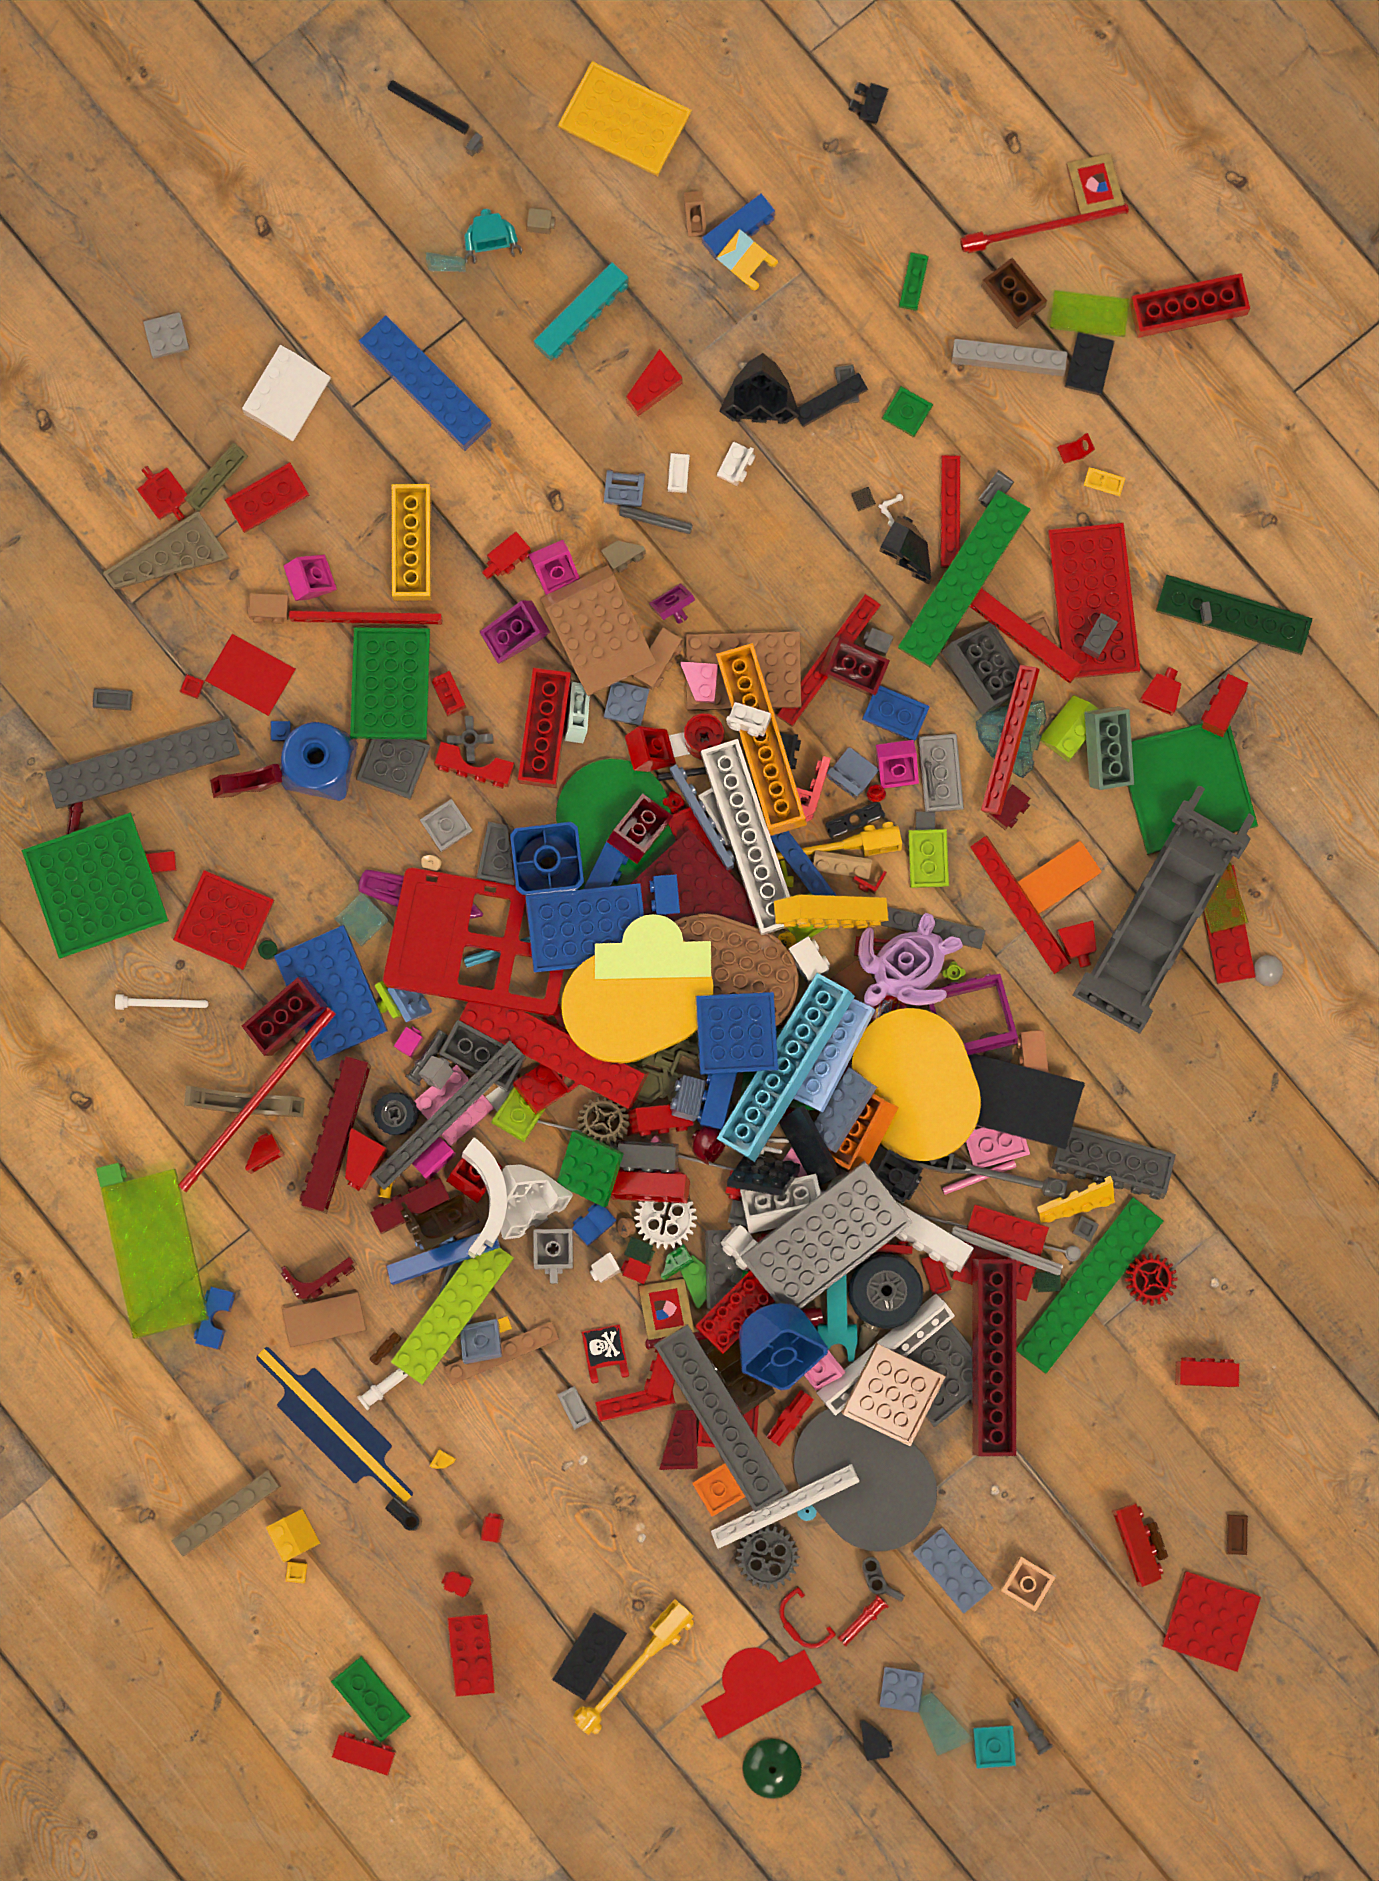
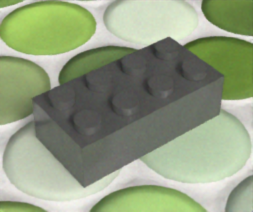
M457 1020L439 1055L476 1074L505 1045ZM523 1055L494 1085L508 1092L524 1064L526 1056Z

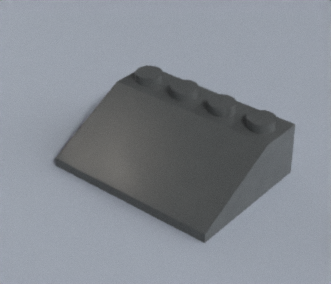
M989 623L953 641L942 651V654L982 715L996 709L1011 699L1020 663L994 625Z

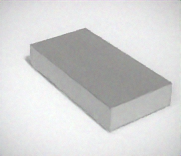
M575 1386L557 1394L574 1430L592 1421Z

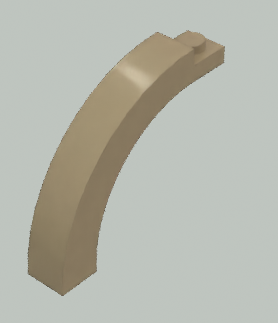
M186 1086L184 1106L240 1113L255 1094ZM267 1095L251 1115L303 1117L305 1098Z

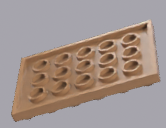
M800 632L686 635V662L718 664L715 703L696 702L687 681V711L732 710L716 654L753 643L772 709L801 708Z

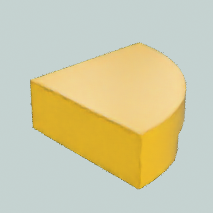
M439 1449L430 1467L436 1469L447 1468L456 1459Z

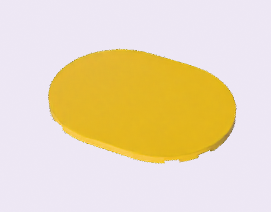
M594 955L584 961L573 972L565 986L562 997V1016L566 1030L574 1043L593 1058L613 1063H630L641 1060L682 1042L697 1031L696 996L713 995L712 975L711 977L595 979Z
M915 1008L898 1009L886 1013L873 1021L865 1029L853 1053L852 1069L877 1086L874 1094L899 1107L881 1144L888 1150L890 1149L906 1159L916 1161L940 1159L959 1149L967 1141L977 1125L981 1109V1096L965 1046L956 1030L940 1016Z

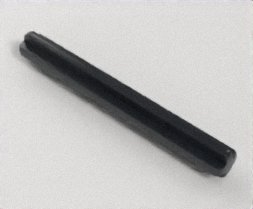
M391 80L387 88L389 91L463 134L468 132L470 127L466 122L394 80Z

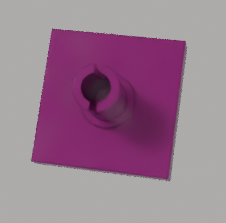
M680 583L649 604L652 610L663 620L673 615L676 622L680 624L683 623L681 618L684 621L688 618L682 608L695 601V598Z

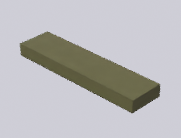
M233 443L184 500L196 511L200 512L246 460L248 455L237 444Z

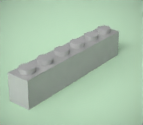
M955 339L951 363L1063 376L1066 368L1067 352Z

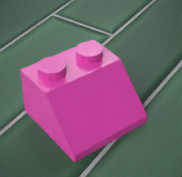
M564 540L529 554L533 568L546 595L580 579Z
M325 555L296 557L283 566L295 601L310 600L337 590Z
M914 740L876 745L880 785L883 788L919 784L917 752Z
M439 1137L412 1164L429 1180L453 1159L456 1153Z

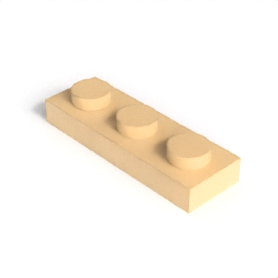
M815 850L813 864L821 872L869 879L872 859Z

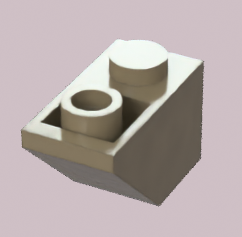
M616 541L601 550L613 573L617 571L621 573L628 568V564L633 561L637 563L642 560L646 554V549L644 546Z

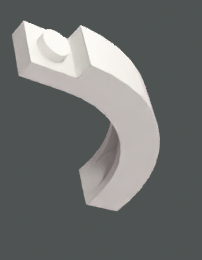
M473 1138L463 1151L462 1158L469 1162L480 1174L489 1196L487 1223L468 1251V1255L475 1258L477 1254L481 1256L487 1247L484 1245L485 1243L492 1248L499 1236L506 1214L507 1192L503 1174L495 1158L481 1142Z

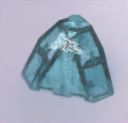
M1044 701L1031 702L1012 771L1021 778H1024L1034 766L1033 753L1034 750H1038L1041 736L1038 734L1041 725H1045L1046 721ZM1009 705L989 711L976 721L978 738L989 755L994 759Z

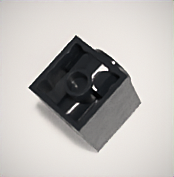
M889 1149L875 1175L896 1202L903 1205L906 1199H911L922 1179L920 1173L923 1168Z

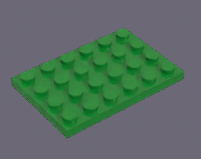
M354 628L351 739L427 740L430 628Z

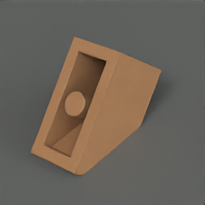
M685 192L684 202L688 237L706 235L703 192Z

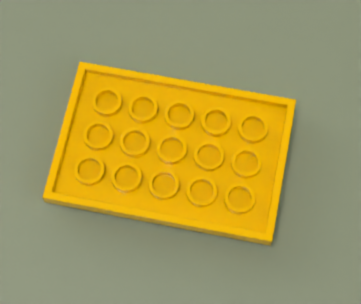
M592 61L561 118L558 128L658 177L692 110Z

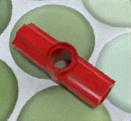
M800 1390L791 1404L787 1405L778 1417L777 1423L766 1437L780 1447L791 1430L793 1431L799 1424L803 1414L808 1410L814 1399Z

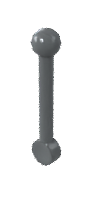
M926 762L925 768L928 773L931 801H935L931 774L932 763Z

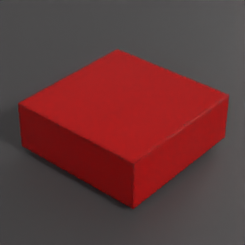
M186 674L180 693L198 699L205 681Z

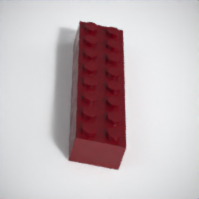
M347 1056L345 1060L340 1062L338 1071L341 1074L339 1079H335L333 1085L335 1094L334 1097L329 1099L327 1106L329 1114L324 1116L322 1127H324L323 1134H319L316 1145H318L317 1153H313L311 1158L313 1167L311 1172H307L305 1179L307 1187L306 1190H302L299 1199L302 1202L301 1206L325 1214L328 1213L349 1143L350 1131L354 1126L370 1073L371 1065L368 1062Z

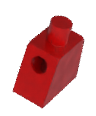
M1168 667L1164 676L1157 673L1139 702L1173 716L1181 689V683L1175 681L1178 671Z
M1093 920L1058 929L1056 933L1068 959L1078 958L1080 968L1091 966L1089 955L1096 952Z

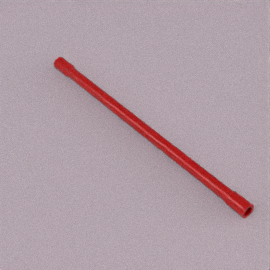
M326 1007L293 1050L194 1168L181 1180L178 1186L187 1193L200 1174L319 1032L336 1015L334 1011Z

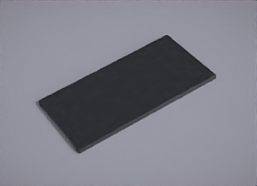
M978 1054L968 1055L981 1096V1109L976 1126L1066 1149L1085 1082Z

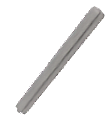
M954 1226L951 1235L960 1240L1016 1259L1055 1275H1060L1063 1268L1062 1264L958 1226Z

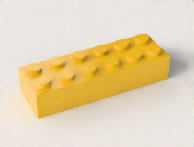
M392 484V598L394 601H432L430 484Z
M796 895L774 901L776 924H784V927L799 925V928H807L813 925V928H824L827 925L828 929L839 928V926H842V929H852L854 926H857V929L861 930L868 928V925L870 927L881 926V922L889 921L887 898Z

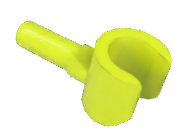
M781 861L780 864L787 887H793L794 876H788L785 861Z

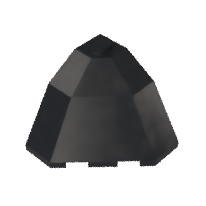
M764 353L750 360L739 372L720 408V412L735 422H740V419H752V422L767 423V420L778 421V424H787L800 416L787 378L776 362Z
M898 516L885 537L879 552L896 559L897 565L913 572L912 577L929 584L932 576L928 543L916 526L912 524V519L906 516Z

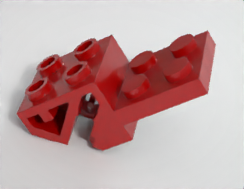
M488 1614L448 1617L455 1696L495 1693Z

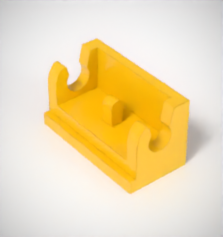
M1089 467L1083 486L1120 496L1125 478Z

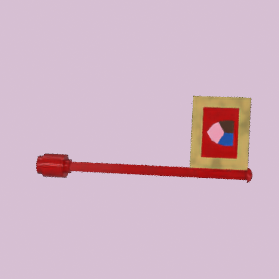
M1111 154L1067 163L1080 215L991 235H984L982 231L967 234L960 238L963 253L968 252L969 254L986 250V246L994 242L1123 213L1128 214L1129 207L1123 201Z

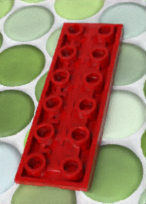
M750 1270L695 1327L723 1354L739 1338L740 1328L744 1321L758 1309L772 1305L775 1300Z

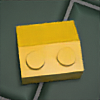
M303 1509L266 1527L283 1563L321 1544Z

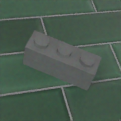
M621 1141L618 1143V1150L624 1153L620 1164L623 1170L631 1171L635 1170V1168H642V1171L651 1172L654 1169H661V1172L671 1173L678 1167L679 1144Z

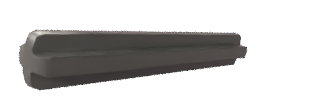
M623 505L619 510V515L622 517L690 534L693 525L688 522Z

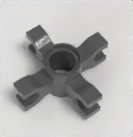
M465 716L466 731L463 732L462 736H447V743L463 745L467 749V762L472 764L475 763V748L479 744H494L493 734L478 735L474 731L473 716ZM474 736L476 738L475 742L472 744L466 743V737Z

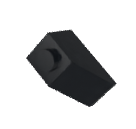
M864 1719L860 1720L866 1760L890 1757L889 1752H893L891 1740H887L886 1735Z

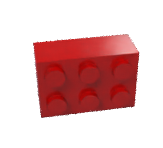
M1194 1357L1181 1358V1361L1176 1362L1175 1385L1239 1387L1240 1363H1234V1359H1220V1362H1215V1358H1201V1362L1195 1361Z

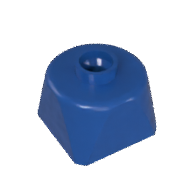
M309 722L297 727L287 736L282 750L281 772L283 787L285 790L336 801L344 799L347 795L358 748L357 740L351 739L350 734L324 723ZM318 752L324 753L323 761L313 764L309 762L313 754Z
M565 822L515 828L512 831L510 837L516 890L521 894L536 895L575 891L583 884L584 877L578 827L574 823ZM551 857L555 859L557 864L551 869H543L540 867V863L544 858Z
M779 1303L760 1308L752 1313L740 1328L739 1342L742 1372L779 1390L789 1389L828 1354V1347L808 1317L801 1309L791 1304Z

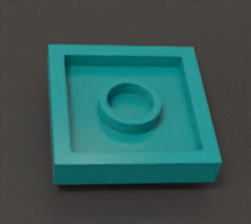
M1013 1725L973 1728L977 1769L1016 1766Z

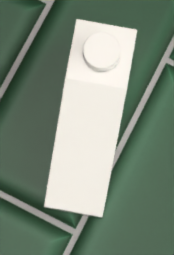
M610 1252L592 1264L593 1270L590 1271L594 1280H599L600 1283L621 1272Z

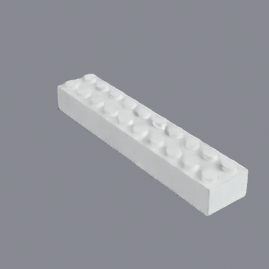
M736 739L702 750L701 756L760 934L762 936L786 928L784 924H776L774 901L788 898L790 894L739 741Z

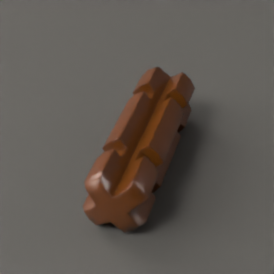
M393 1332L389 1336L390 1339L386 1340L377 1349V1353L370 1357V1361L374 1365H378L382 1361L381 1359L385 1358L395 1347L394 1345L399 1343L401 1337L396 1332Z
M1156 1522L1148 1523L1147 1526L1151 1534L1150 1539L1157 1552L1156 1557L1158 1560H1164L1168 1558V1554L1164 1550L1165 1545L1161 1533L1158 1532V1525Z

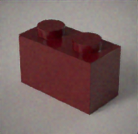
M1012 784L1007 790L1001 815L989 813L988 817L1004 830L1008 827L1012 829L1018 821L1016 818L1020 812L1024 814L1030 807L1028 802L1031 798Z

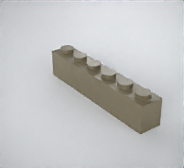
M270 1470L266 1471L171 1541L182 1557L188 1555L280 1488L281 1485Z

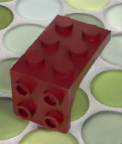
M348 1257L322 1277L310 1283L298 1281L285 1265L281 1267L283 1270L281 1275L287 1283L293 1284L294 1288L292 1291L296 1297L307 1301L311 1297L316 1299L324 1293L323 1289L327 1286L331 1288L340 1282L338 1278L342 1275L348 1276L356 1270L354 1267L357 1266V1263L352 1257Z

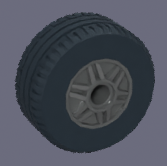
M892 1254L876 1255L864 1261L854 1272L849 1285V1298L855 1313L864 1322L882 1329L895 1328L911 1320L918 1312L924 1294L922 1279L917 1269L906 1259ZM884 1286L889 1287L891 1290V1295L888 1297L881 1293V1289Z

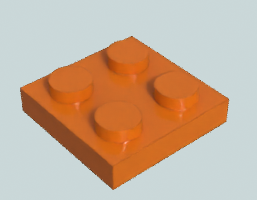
M726 1463L692 1483L712 1517L745 1497Z

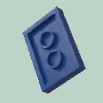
M879 686L877 694L872 696L862 720L915 742L930 706Z

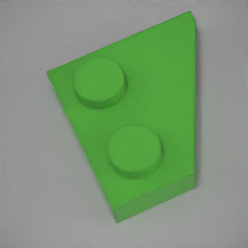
M692 1255L691 1257L694 1262L680 1271L694 1303L699 1309L707 1299L706 1266Z

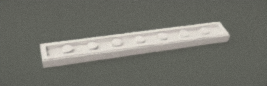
M851 1464L781 1497L756 1512L752 1511L712 1530L711 1533L717 1548L719 1549L860 1482L853 1465Z

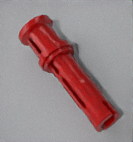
M876 1594L875 1599L868 1606L863 1607V1613L837 1637L838 1640L841 1642L847 1637L842 1642L846 1647L871 1620L876 1621L878 1619L877 1616L885 1608H889L888 1604Z

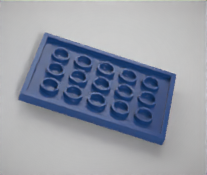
M641 884L526 895L533 973L578 968L584 961L595 955V944L622 943L627 927L634 920L644 916Z
M345 925L274 956L286 986L297 977H306L327 1006L336 1013L327 1026L310 1043L318 1062L388 1032ZM317 1018L304 1028L305 1033L313 1026Z

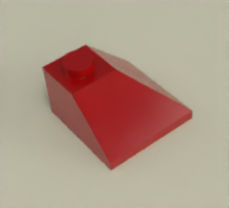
M265 1133L257 1138L258 1141L254 1144L245 1166L246 1171L250 1174L285 1155L273 1134L268 1135V1133Z

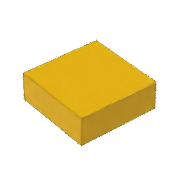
M288 1562L286 1582L305 1584L308 1564Z

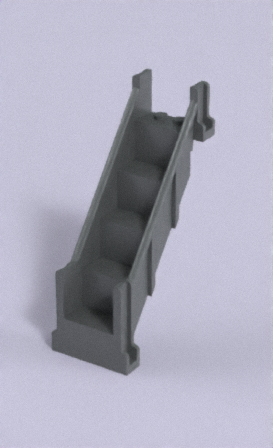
M1202 786L1196 788L1189 801L1184 800L1172 819L1176 825L1123 918L1101 953L1092 972L1084 974L1072 995L1139 1034L1153 1013L1149 1006L1167 971L1173 966L1196 920L1203 913L1233 856L1238 859L1241 857L1251 839L1247 835L1254 821V816L1251 814L1247 815L1237 834H1234L1193 811L1205 790Z

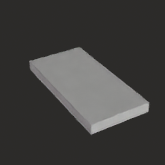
M957 734L919 737L925 812L963 810ZM926 762L932 763L931 774L935 801H931L928 773L925 768Z

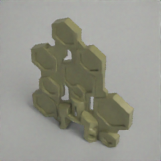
M698 1031L682 1042L677 1043L671 1050L664 1049L641 1060L630 1062L650 1072L637 1100L652 1104L659 1097L664 1099L668 1095L669 1102L675 1098V1082L683 1076L676 1073L681 1057L683 1056L694 1061L699 1059ZM650 1064L663 1069L664 1074L645 1066Z

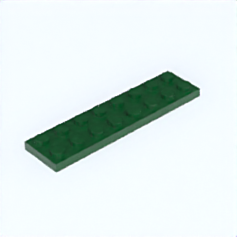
M1166 575L1155 611L1298 655L1303 653L1313 619L1170 575ZM1203 602L1210 603L1212 621L1207 625H1203L1200 606Z

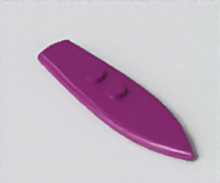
M366 869L360 877L358 890L363 894L398 907L404 876ZM473 903L470 919L482 917L483 912Z

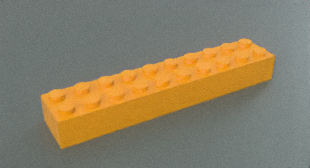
M753 643L716 654L732 708L734 703L737 702L771 713L772 715L764 737L760 735L758 737L751 736L747 733L748 731L741 729L739 731L770 836L806 826L805 815Z

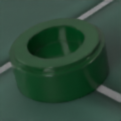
M265 940L259 945L258 952L263 959L271 960L278 954V947L273 941Z

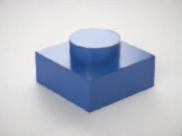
M271 721V741H285L291 733V722Z

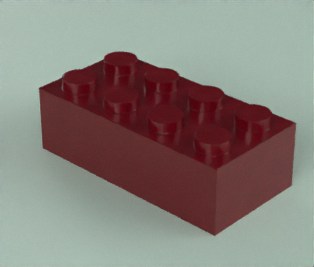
M297 977L242 1025V1028L264 1056H272L315 1020L328 1006L306 977Z

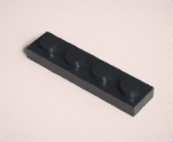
M859 372L799 406L800 416L797 418L802 427L807 426L868 391Z

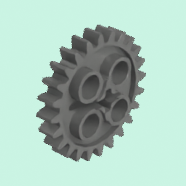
M767 1525L765 1531L759 1529V1533L753 1532L751 1537L746 1535L747 1542L740 1541V1544L744 1547L743 1549H737L738 1552L742 1553V1556H738L736 1559L742 1560V1563L738 1564L737 1567L744 1568L740 1574L744 1575L747 1573L746 1581L753 1579L752 1586L758 1582L759 1589H762L763 1585L766 1584L767 1589L770 1590L771 1584L777 1589L778 1582L784 1586L785 1578L791 1581L789 1574H796L792 1569L793 1566H799L794 1560L799 1559L800 1556L794 1555V1552L799 1549L792 1548L795 1540L788 1541L791 1536L790 1534L784 1537L783 1529L777 1533L776 1526L770 1531ZM758 1540L766 1542V1549L764 1551H758L755 1548ZM777 1545L785 1547L784 1555L777 1556L774 1549ZM751 1552L767 1555V1552H770L772 1557L783 1559L785 1563L769 1560V1563H765L764 1558L752 1556ZM754 1559H758L762 1563L759 1570H753L750 1566L751 1561ZM777 1564L780 1566L781 1571L778 1575L770 1573L771 1565Z

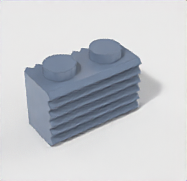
M686 1075L676 1080L674 1086L676 1096L672 1099L670 1109H673V1116L690 1121H695L698 1118L705 1086L704 1080Z

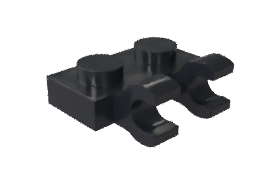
M857 82L854 93L865 96L866 99L864 105L852 99L848 110L859 113L860 120L877 125L889 89L871 83L869 88Z

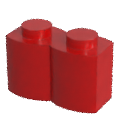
M489 1513L488 1516H484L480 1540L495 1543L501 1542L504 1519L501 1518V1514Z

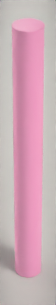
M1012 1160L990 1170L1005 1172L1015 1168L1016 1164ZM976 1174L945 1186L942 1190L944 1195L990 1177Z

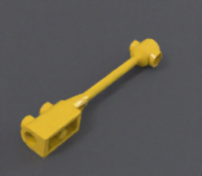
M886 822L882 824L883 828L875 829L874 825H868L863 828V832L842 841L802 848L806 855L815 854V850L827 852L838 849H863L864 857L901 851L902 840L899 826H894L893 822ZM780 852L776 853L778 860L785 859Z
M674 1599L649 1627L654 1635L646 1646L644 1653L595 1708H585L584 1706L578 1708L573 1715L574 1722L586 1734L589 1735L591 1732L597 1734L602 1728L600 1713L650 1657L670 1643L675 1645L681 1639L679 1633L682 1629L689 1630L693 1626L694 1621L692 1618L694 1615Z

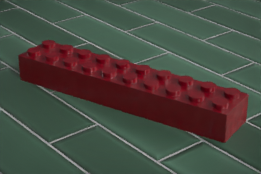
M972 1259V1455L978 1457L1016 1456V1259Z

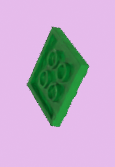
M577 1130L572 1131L557 1183L577 1195L602 1207L608 1206L624 1153Z

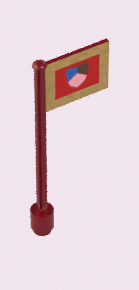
M684 1279L638 1286L648 1337L645 1341V1346L648 1350L656 1348L654 1346L655 1343L687 1324L697 1340L707 1339L700 1331L694 1332ZM814 1306L801 1309L813 1326L823 1323L821 1308Z

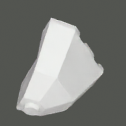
M521 1164L505 1166L502 1174L506 1185L507 1208L501 1228L502 1238L504 1240L514 1239L525 1235L526 1229L532 1225L537 1227L547 1221V1216L554 1211L559 1213L564 1210L573 1194L542 1171Z

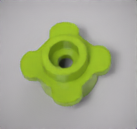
M951 962L948 969L944 970L942 974L943 977H947L953 983L958 982L961 977L965 976L966 972L956 962Z

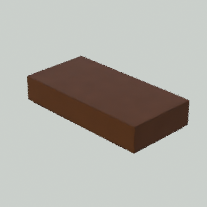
M1227 1515V1554L1247 1555L1248 1515Z

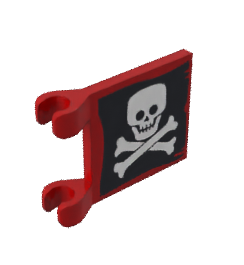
M620 1325L582 1332L592 1384L599 1382L597 1369L614 1365L620 1366L622 1378L629 1377Z

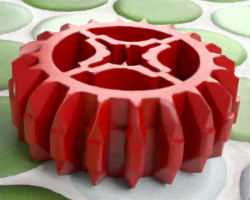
M1149 1253L1148 1259L1143 1254L1141 1255L1142 1262L1135 1258L1134 1261L1137 1265L1129 1264L1133 1271L1126 1270V1274L1131 1275V1278H1125L1126 1282L1131 1281V1285H1127L1126 1289L1133 1288L1134 1290L1129 1295L1137 1294L1135 1301L1143 1298V1305L1147 1303V1300H1149L1150 1306L1154 1305V1300L1160 1305V1298L1168 1301V1297L1165 1294L1167 1293L1172 1296L1174 1293L1169 1289H1176L1177 1286L1171 1283L1172 1281H1178V1278L1171 1277L1172 1274L1176 1273V1270H1169L1173 1264L1170 1263L1166 1266L1167 1258L1159 1261V1254L1156 1255L1155 1259H1153L1152 1253ZM1149 1263L1157 1265L1152 1272H1147L1140 1268L1144 1264ZM1162 1269L1166 1275V1286L1159 1280V1274ZM1137 1273L1143 1279V1285L1140 1290L1136 1284ZM1153 1274H1155L1153 1280L1156 1284L1151 1283L1147 1285L1149 1281L1147 1275H1149L1150 1277ZM1150 1287H1155L1162 1291L1155 1296L1145 1294Z

